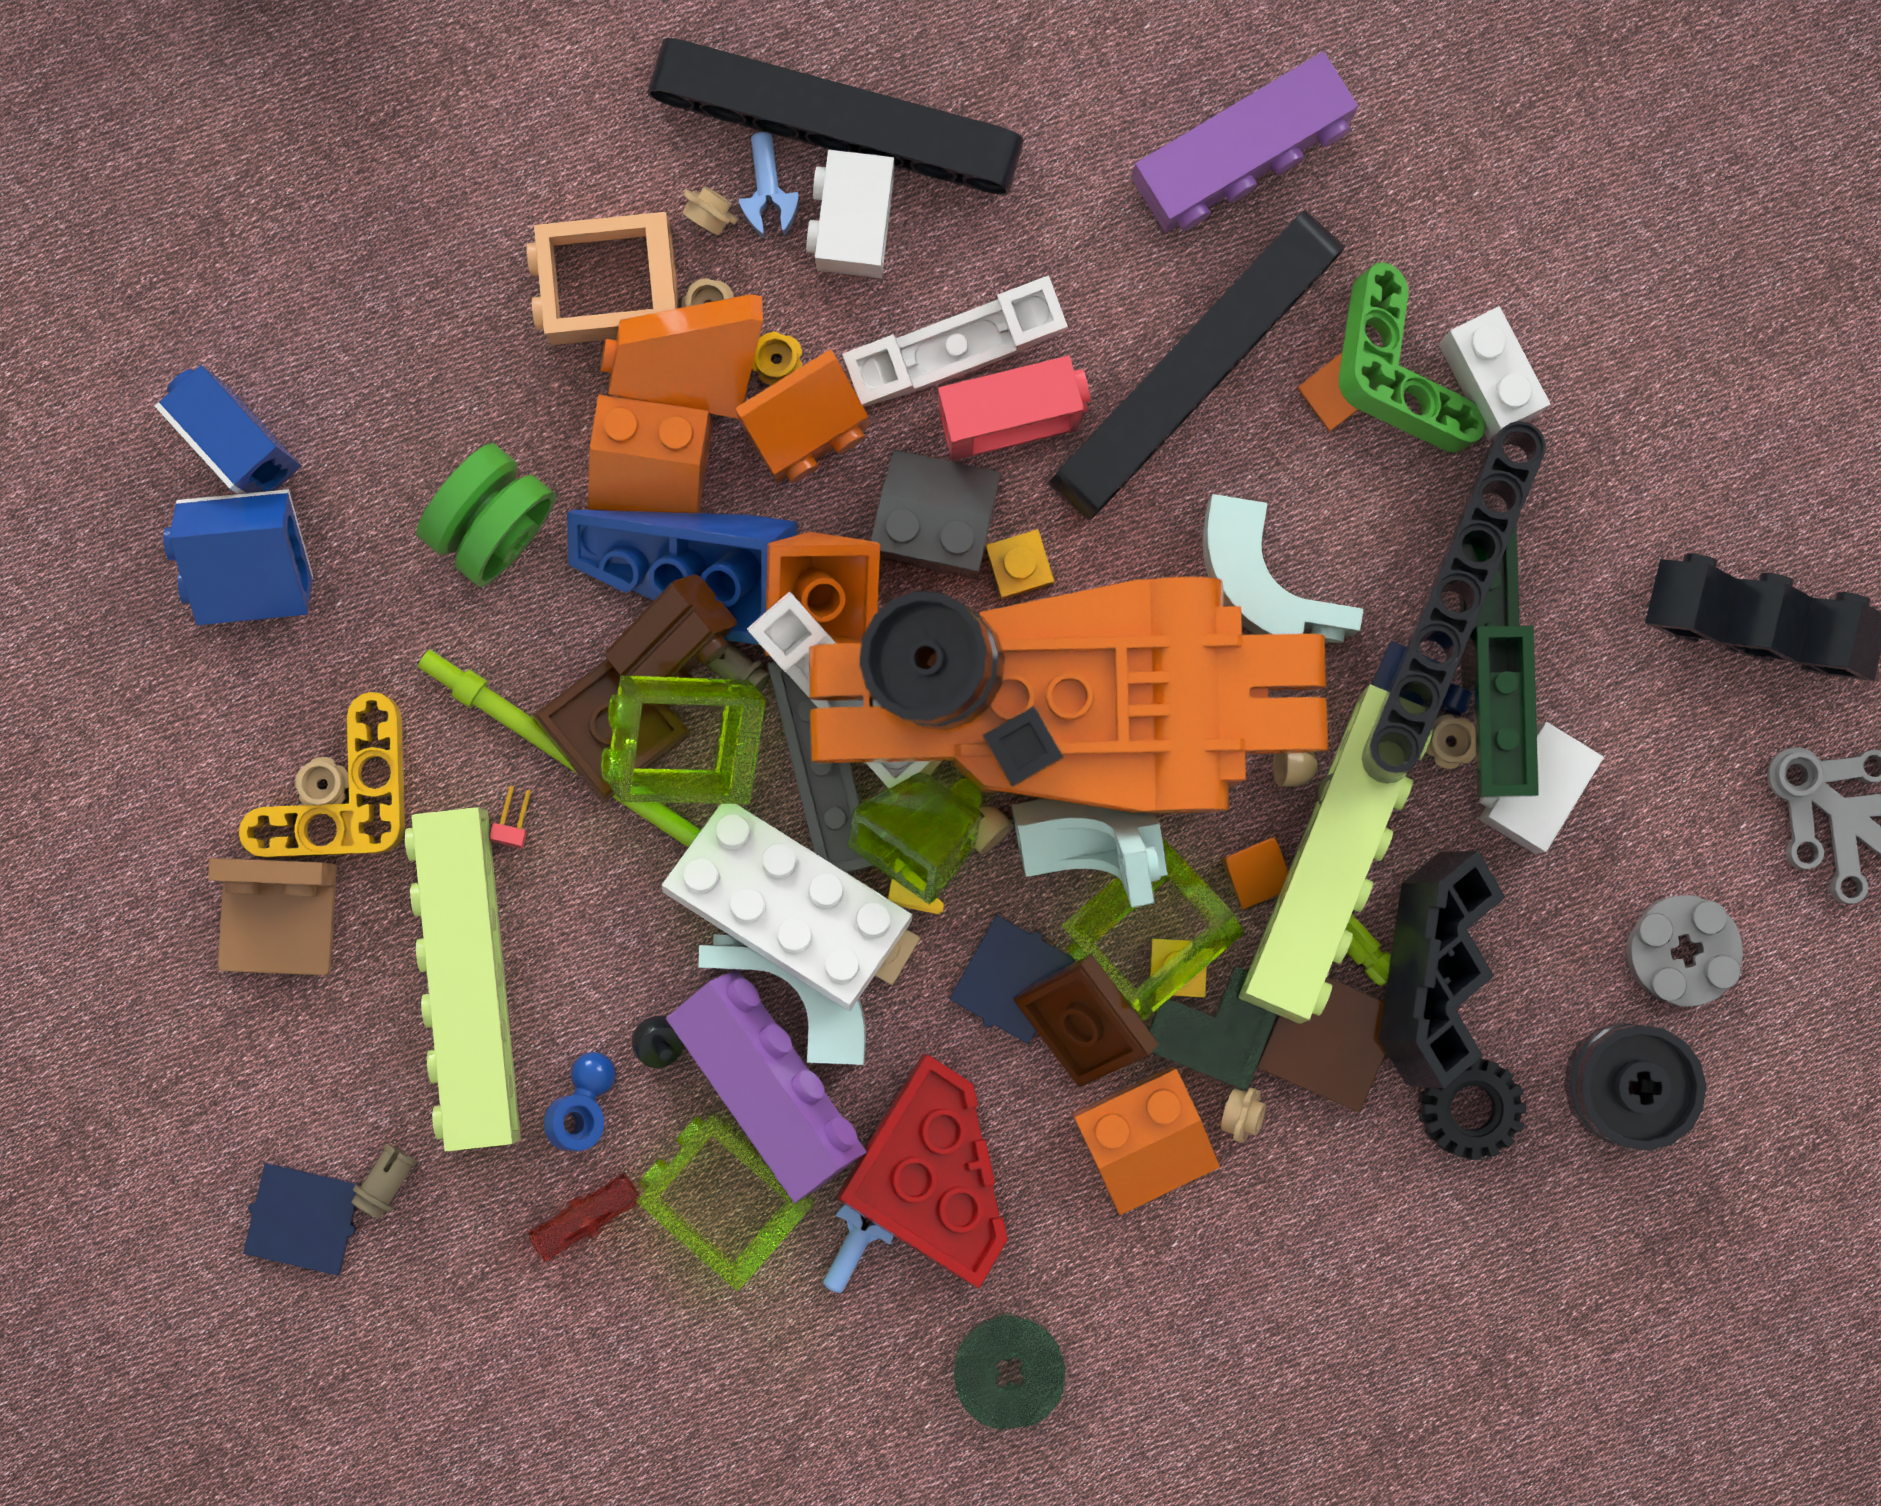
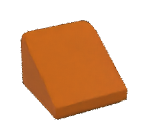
M1342 353L1297 387L1298 391L1329 432L1359 411L1346 401L1339 388Z
M1275 836L1220 859L1242 910L1279 895L1288 874Z

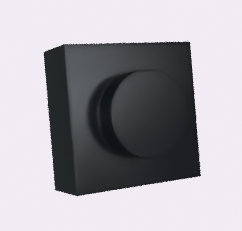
M1034 706L983 735L985 742L1011 787L1018 785L1063 759L1062 753Z

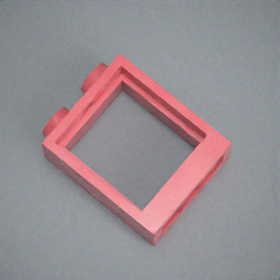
M1070 355L938 387V410L951 461L1079 430L1082 414L1088 412L1087 402L1091 401L1084 370L1074 371Z

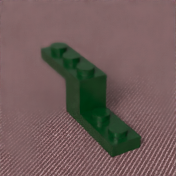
M1517 523L1461 656L1462 688L1474 691L1477 798L1539 796L1534 626H1520ZM1473 542L1462 544L1463 553L1468 559L1474 562L1487 561L1486 552L1480 545ZM1459 595L1460 612H1465L1467 609L1466 602Z

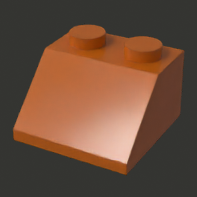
M831 349L735 408L744 432L777 484L786 478L791 483H795L808 476L819 466L816 459L835 449L837 454L850 450L866 437L862 431L870 427L868 415Z
M598 394L589 448L588 510L700 513L714 425L709 411Z
M1173 1066L1167 1067L1071 1113L1119 1215L1220 1168L1198 1112L1178 1070Z

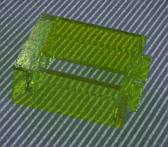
M620 675L618 695L613 694L611 696L608 707V719L613 733L611 748H605L602 754L601 772L603 780L609 784L621 802L750 804L766 703L765 697L749 680ZM643 703L724 706L715 769L634 768Z
M1162 838L1167 875L1161 876V880L1151 882L1152 891L1154 892L1167 881L1208 927L1142 985L1135 989L1095 944L1099 938L1135 908L1131 907L1123 883L1118 877L1061 925L1073 941L1065 948L1073 959L1078 961L1092 954L1143 1021L1245 933L1235 914L1164 838Z
M716 1112L706 1122L697 1115L675 1140L683 1148L674 1159L667 1164L662 1158H659L638 1182L646 1191L636 1202L738 1292L809 1211L815 1200L808 1195L794 1203L758 1150ZM712 1136L785 1200L733 1262L660 1198L663 1192Z

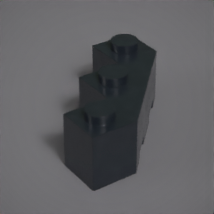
M1686 553L1684 554L1683 561L1660 559L1645 624L1674 638L1694 643L1699 642V639L1710 640L1717 644L1727 645L1726 651L1769 662L1777 659L1802 664L1801 670L1825 676L1875 681L1881 655V612L1869 606L1870 598L1848 592H1837L1835 600L1813 598L1793 587L1794 580L1792 578L1774 573H1761L1759 580L1738 579L1716 568L1718 562L1716 559L1700 554Z
M1479 851L1440 852L1401 884L1379 1041L1406 1085L1444 1089L1483 1056L1456 1011L1458 1006L1494 977L1467 931L1469 927L1505 898Z

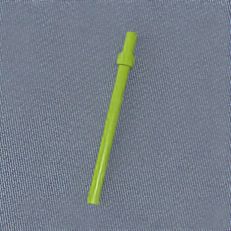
M431 649L424 654L418 664V668L451 689V697L469 709L475 705L577 773L534 722L533 717L487 687L489 682L471 669H468L466 672L462 671ZM629 783L613 796L614 799L688 848L701 832L699 828L632 783Z

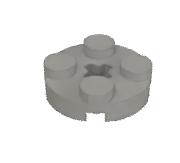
M1691 895L1671 896L1660 899L1649 905L1642 912V916L1636 922L1634 930H1631L1629 934L1626 954L1630 971L1636 982L1645 991L1650 992L1655 998L1663 1000V1002L1685 1007L1707 1004L1719 998L1739 980L1741 974L1740 965L1743 958L1741 936L1735 922L1719 903ZM1681 935H1686L1688 941L1696 943L1698 947V953L1693 956V963L1685 967L1682 959H1673L1671 955V949L1679 946L1678 937Z

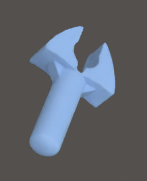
M758 132L751 137L757 190L752 198L739 199L740 207L745 219L753 230L762 238H765L761 216L767 208V202L772 201L773 206L781 211V226L785 236L790 230L798 212L799 193L792 192L786 194L779 188L773 137L768 132Z
M845 1204L838 1210L836 1216L847 1220L849 1233L823 1280L825 1287L836 1293L843 1292L869 1242L882 1239L886 1243L891 1244L893 1235L874 1223L869 1224L866 1229L862 1228V1215Z

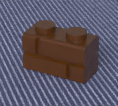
M694 574L673 581L605 651V657L620 675L627 678L626 683L641 701H646L647 703L662 696H666L668 700L676 698L694 682L695 679L690 672L699 663L703 666L708 665L729 647L728 642L724 638L737 626V620L721 601L715 599L716 594L701 576Z

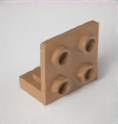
M210 858L208 881L223 882L218 952L219 970L305 975L330 974L337 864Z

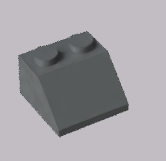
M894 450L882 489L871 541L880 544V559L978 580L1001 472Z

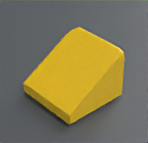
M898 861L895 862L888 899L900 907L940 915V912L944 910L945 904Z

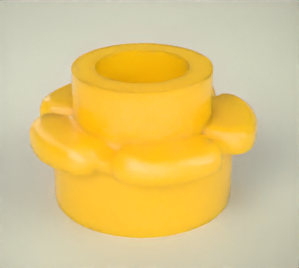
M770 332L761 336L752 370L758 372L760 381L771 386L802 367L803 364L800 360L802 348L799 342L792 336H785L778 332ZM773 355H780L782 361L779 364H774L771 361Z

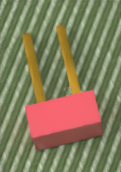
M509 786L500 824L493 823L489 839L494 843L523 849L527 832L522 829L531 790L526 789L517 828L505 825L514 791V786Z

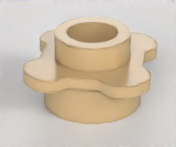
M704 186L700 193L694 190L691 192L687 189L684 191L683 195L689 201L682 213L706 230L720 235L726 224L729 222L736 224L739 220L728 212L732 203L714 190Z
M1252 1087L1248 1091L1238 1088L1232 1090L1224 1109L1221 1130L1234 1134V1141L1245 1143L1249 1134L1254 1136L1258 1134L1266 1111V1104L1259 1102L1260 1090Z

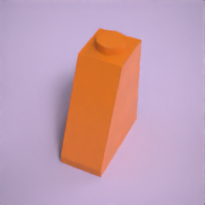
M749 294L621 319L616 340L605 339L601 357L600 371L609 373L608 394L653 403L707 410L710 414L739 419L735 408L744 403L763 324L762 296Z

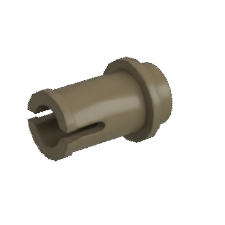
M726 640L729 647L722 654L725 656L724 659L718 657L706 666L733 687L732 694L736 698L744 696L747 700H751L762 690L770 675L763 670L765 664L761 660L754 663Z
M387 1143L362 1186L356 1184L352 1189L356 1195L351 1203L367 1214L381 1219L385 1211L391 1212L394 1207L390 1202L412 1167H415L417 1161L409 1155H404L405 1152Z

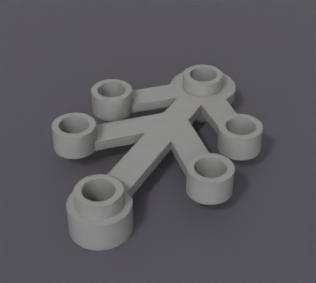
M1800 747L1785 749L1776 754L1768 766L1767 779L1774 794L1788 803L1792 840L1786 847V859L1792 867L1799 870L1813 869L1823 861V845L1815 838L1813 803L1829 816L1836 874L1832 877L1829 884L1830 894L1837 902L1842 904L1859 903L1867 896L1869 886L1867 879L1861 874L1856 837L1881 856V826L1870 818L1881 816V794L1844 798L1826 783L1857 778L1859 781L1867 784L1881 782V751L1873 749L1863 751L1853 758L1820 761L1808 749ZM1869 756L1875 758L1879 763V772L1874 777L1868 775L1864 770V762ZM1791 765L1797 766L1802 772V781L1797 786L1789 783L1786 777L1787 769ZM1803 842L1810 845L1813 851L1812 859L1808 863L1801 862L1797 856V849ZM1846 877L1852 878L1857 886L1856 893L1851 898L1845 896L1841 890V883Z

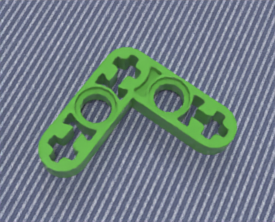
M1384 262L1376 263L1356 278L1352 286L1339 372V388L1346 401L1358 410L1451 453L1461 452L1483 437L1485 421L1477 405L1468 398L1399 365L1408 301V285L1405 277L1393 265ZM1365 324L1372 326L1380 334L1382 347L1376 346L1369 340L1365 332ZM1404 392L1410 393L1417 399L1421 407V415L1413 413L1408 408L1404 400Z

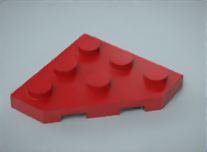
M922 1054L865 1148L866 1153L858 1159L835 1199L967 1284L980 1288L1008 1238L1003 1217L999 1216L993 1189L995 1180L986 1139H982L976 1112L978 1103L973 1083L930 1055Z

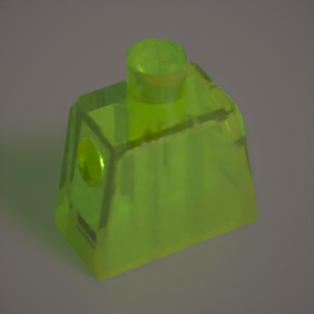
M916 773L863 802L854 809L848 847L930 905L972 854L976 846L982 817L977 808L982 803V795L977 786L967 779H960L950 788H947L926 773Z

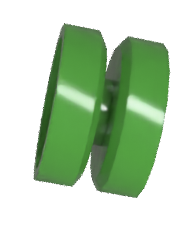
M494 443L482 446L450 475L426 507L416 531V536L440 556L457 551L455 568L478 587L491 583L519 557L545 523L557 496L532 474L516 479L518 463Z

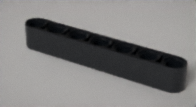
M665 38L662 40L647 92L653 99L672 107L829 150L894 157L895 168L998 195H1006L1010 192L1024 143L1023 137L1018 133L1000 126L676 38Z
M1306 210L1302 211L1067 460L1050 480L1049 485L1088 521L1092 520L1319 279L1346 246Z
M1518 421L1503 427L1485 455L1363 749V767L1367 774L1377 782L1386 784L1398 782L1410 772L1422 754L1545 454L1546 443L1544 436L1531 423ZM1511 444L1520 447L1526 454L1527 462H1513L1505 455L1503 446ZM1487 493L1499 495L1505 501L1507 511L1499 513L1490 510L1485 505L1482 495ZM1473 542L1480 545L1486 552L1487 561L1474 562L1468 559L1463 553L1462 544ZM1451 591L1461 595L1466 602V611L1457 613L1447 609L1442 603L1441 593ZM1425 641L1438 643L1445 651L1446 661L1442 663L1428 661L1421 653L1420 644ZM1405 691H1412L1420 695L1425 703V712L1412 714L1404 710L1400 704L1399 694ZM1389 741L1400 746L1404 752V763L1394 766L1384 762L1379 756L1378 744Z

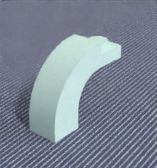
M1212 494L1207 502L1202 539L1205 567L1209 578H1217L1223 581L1224 607L1241 606L1242 626L1255 635L1303 634L1304 629L1312 630L1311 634L1324 635L1325 642L1344 643L1345 636L1352 637L1360 631L1364 609L1300 598L1283 589L1273 579L1265 565L1262 554V534L1267 503Z
M1041 799L1011 805L1019 854L1026 877L1069 869L1106 871L1117 876L1122 881L1131 907L1154 903L1151 882L1161 880V876L1167 875L1160 823L1152 813L1138 814L1052 799Z
M713 934V945H699L698 968L766 971L781 977L797 991L805 1005L808 1016L807 1063L864 1065L866 1025L860 998L851 1011H848L730 935Z

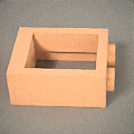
M666 212L534 225L536 243H527V260L531 277L539 276L541 296L532 297V313L535 329L544 330V334L551 345L601 341L606 338L616 339L621 319L679 308L672 227ZM646 236L653 309L568 318L560 317L554 246Z

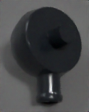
M653 1016L644 1020L636 1027L632 1035L631 1042L634 1055L640 1062L651 1068H662L672 1064L678 1059L684 1049V1044L666 1020V1016Z

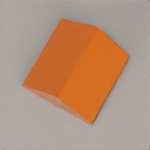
M807 532L768 543L766 611L790 591L836 644L861 643L862 637L873 616L878 612L880 544L874 541L817 532Z

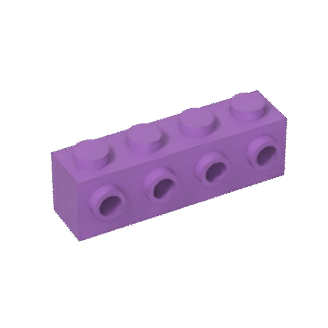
M1322 51L1136 162L1131 179L1165 233L1177 226L1186 231L1205 220L1211 214L1208 208L1225 197L1229 203H1233L1253 191L1258 186L1255 179L1272 169L1276 175H1280L1296 166L1304 159L1302 151L1320 141L1323 147H1327L1344 137L1351 130L1349 123H1351L1359 106L1326 53Z
M738 969L709 981L666 1017L670 1026L794 1203L823 1187L866 1153V1150L857 1139L854 1127L840 1115L826 1095L821 1080L813 1072L809 1071L793 1048L787 1032L776 1024L760 1001L756 988L743 977Z

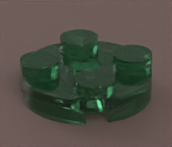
M1004 1312L997 1314L995 1317L985 1319L970 1329L956 1351L953 1377L959 1400L973 1418L988 1427L1005 1430V1428L1015 1429L1022 1426L1026 1428L1036 1425L1054 1410L1064 1391L1065 1364L1059 1344L1046 1327L1029 1317ZM1014 1357L1022 1362L1019 1372L1024 1377L1022 1382L1017 1385L1013 1381H1008L1004 1386L1000 1385L996 1381L999 1370L995 1364L1000 1359H1004L1007 1362L1013 1360Z

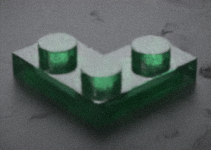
M1233 966L1214 1017L1163 996L1161 997L1148 1029L1159 1043L1152 1053L1247 1091L1277 1014L1238 998L1248 970Z

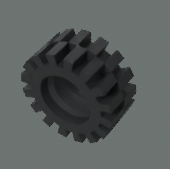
M1479 1058L1446 1088L1426 1087L1424 1093L1419 1092L1418 1102L1422 1105V1111H1419L1418 1115L1420 1121L1425 1124L1426 1129L1424 1131L1429 1139L1434 1140L1437 1146L1444 1151L1471 1160H1482L1481 1157L1485 1156L1492 1158L1499 1155V1150L1503 1147L1509 1148L1515 1142L1512 1137L1516 1131L1521 1133L1524 1123H1521L1520 1119L1521 1113L1526 1114V1104L1521 1103L1520 1095L1524 1094L1521 1086L1515 1084L1512 1079L1514 1076L1507 1069L1498 1066V1063ZM1467 1086L1482 1088L1487 1092L1492 1102V1113L1489 1120L1482 1127L1473 1130L1460 1127L1451 1114L1453 1097L1460 1089Z

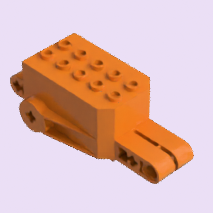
M1169 577L1132 580L980 612L979 614L983 616L997 633L1005 658L1002 685L991 706L970 723L948 730L923 728L913 722L900 718L881 706H873V700L875 699L866 689L859 665L861 643L822 644L809 647L810 699L821 701L864 700V707H831L810 710L811 762L954 761V767L981 793H1015L1138 814L1204 813L1229 810V788L1246 780L1245 754L1328 751L1326 698H1268V691H1304L1326 688L1325 636L1321 634L1242 635L1241 606L1224 607L1223 581L1217 578ZM934 653L927 663L931 667L937 661V654ZM1034 706L1062 753L1063 759L1018 785L1011 787L985 742L983 735Z

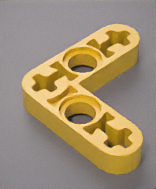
M368 692L355 698L348 708L349 803L274 806L253 809L245 815L239 828L240 841L248 852L255 856L269 858L374 854L391 851L399 845L405 830L402 716L400 708L394 700L381 693ZM377 703L378 710L388 713V721L378 724V740L381 742L390 740V750L375 747L361 750L360 742L362 740L372 743L371 726L361 723V715L370 713L371 704ZM382 757L390 765V778L384 786L373 789L366 786L361 776L362 767L369 759ZM363 795L374 798L392 796L391 805L380 803L381 820L391 823V832L381 835V843L375 844L374 836L364 832V825L374 821V805L365 804L362 806ZM298 814L294 829L296 841L299 845L298 848H291L294 837L271 838L270 847L265 848L264 840L254 837V829L264 826V818L269 817L270 825L294 827L291 815ZM327 814L336 823V836L328 845L317 846L308 836V826L317 815Z

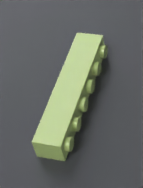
M1371 684L1358 697L1327 776L1332 774V777L1327 781L1320 797L1322 802L1319 804L1317 801L1238 996L1239 999L1298 1024L1310 1020L1312 1013L1320 1016L1327 1004L1332 985L1325 982L1332 962L1340 964L1348 951L1353 933L1346 931V926L1352 911L1355 910L1360 913L1369 898L1373 882L1365 878L1373 859L1381 861L1389 847L1393 830L1386 828L1393 808L1397 810L1403 808L1413 786V780L1406 776L1394 783L1377 782L1367 774L1363 767V749L1387 691ZM1399 697L1401 706L1407 712L1412 714L1425 712V707ZM1431 729L1419 760L1422 759L1429 746L1433 729ZM1389 741L1378 744V753L1384 762L1394 766L1404 763V752L1400 746Z
M475 807L411 815L413 828H406L405 847L409 861H416L418 883L411 884L410 898L414 916H421L423 938L416 941V958L420 972H427L429 994L422 995L421 1009L425 1027H432L434 1050H428L427 1070L430 1082L432 1084L438 1083L440 1105L434 1106L432 1112L434 1134L437 1140H444L445 1152L513 1144L521 1140L492 846L489 839L488 810Z

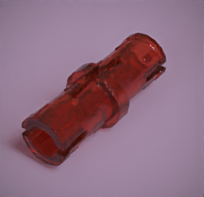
M623 1172L609 1181L608 1184L584 1198L578 1195L568 1201V1208L547 1222L545 1221L528 1231L529 1239L542 1260L548 1262L564 1249L586 1236L592 1239L602 1233V1226L642 1203L640 1194L628 1175Z

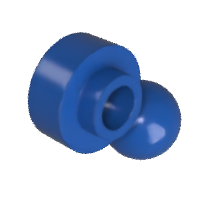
M589 1052L580 1056L575 1061L571 1070V1079L576 1088L574 1094L556 1099L546 1111L544 1117L545 1134L551 1144L562 1151L572 1152L589 1149L602 1136L604 1115L595 1099L597 1096L606 1093L613 1086L616 1077L614 1064L606 1055L599 1052ZM567 1114H571L575 1119V1129L571 1134L564 1127V1119Z

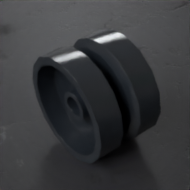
M916 591L891 600L873 616L862 637L859 665L866 689L882 708L923 728L948 730L972 722L991 706L1002 685L1005 658L997 633L983 616L943 593ZM935 653L937 654V661L934 664V666L931 667L927 663L930 657Z
M1618 1023L1598 1028L1579 1042L1567 1062L1564 1089L1570 1111L1585 1130L1608 1143L1649 1151L1672 1145L1691 1131L1704 1108L1706 1081L1701 1062L1686 1041L1664 1028ZM1630 1081H1638L1639 1084L1634 1094L1629 1093Z

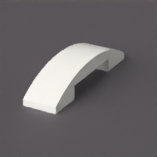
M1049 275L998 294V300L898 338H895L893 334L843 353V358L861 404L867 406L954 379L1017 354L1067 330L1068 326Z
M789 591L750 625L747 630L810 698L809 647L822 644H836V642ZM810 699L818 708L864 707V700L821 701ZM873 700V706H880L876 700ZM931 761L869 762L866 764L894 794Z

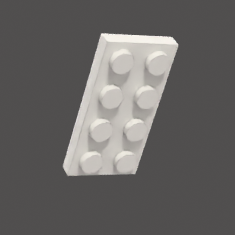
M726 797L662 884L664 894L848 1011H851L912 922L911 913Z

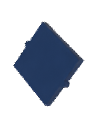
M996 915L949 999L983 1018V1024L986 1027H991L994 1024L1029 1044L1036 1030L1013 999L1024 988L1073 964L1076 959L1042 941L1040 932L1030 934Z
M265 1163L256 1202L248 1207L252 1218L243 1254L337 1276L340 1275L349 1236L353 1235L357 1230L356 1226L352 1224L356 1206L351 1203L356 1195L352 1189L356 1184L360 1186L362 1184Z

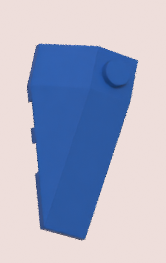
M570 510L567 512L569 566L625 593L632 590L653 601L673 581L694 574L701 576L716 594L715 599L721 601L737 620V626L724 639L760 645L747 628L766 612L768 543L796 536L797 521L745 514Z

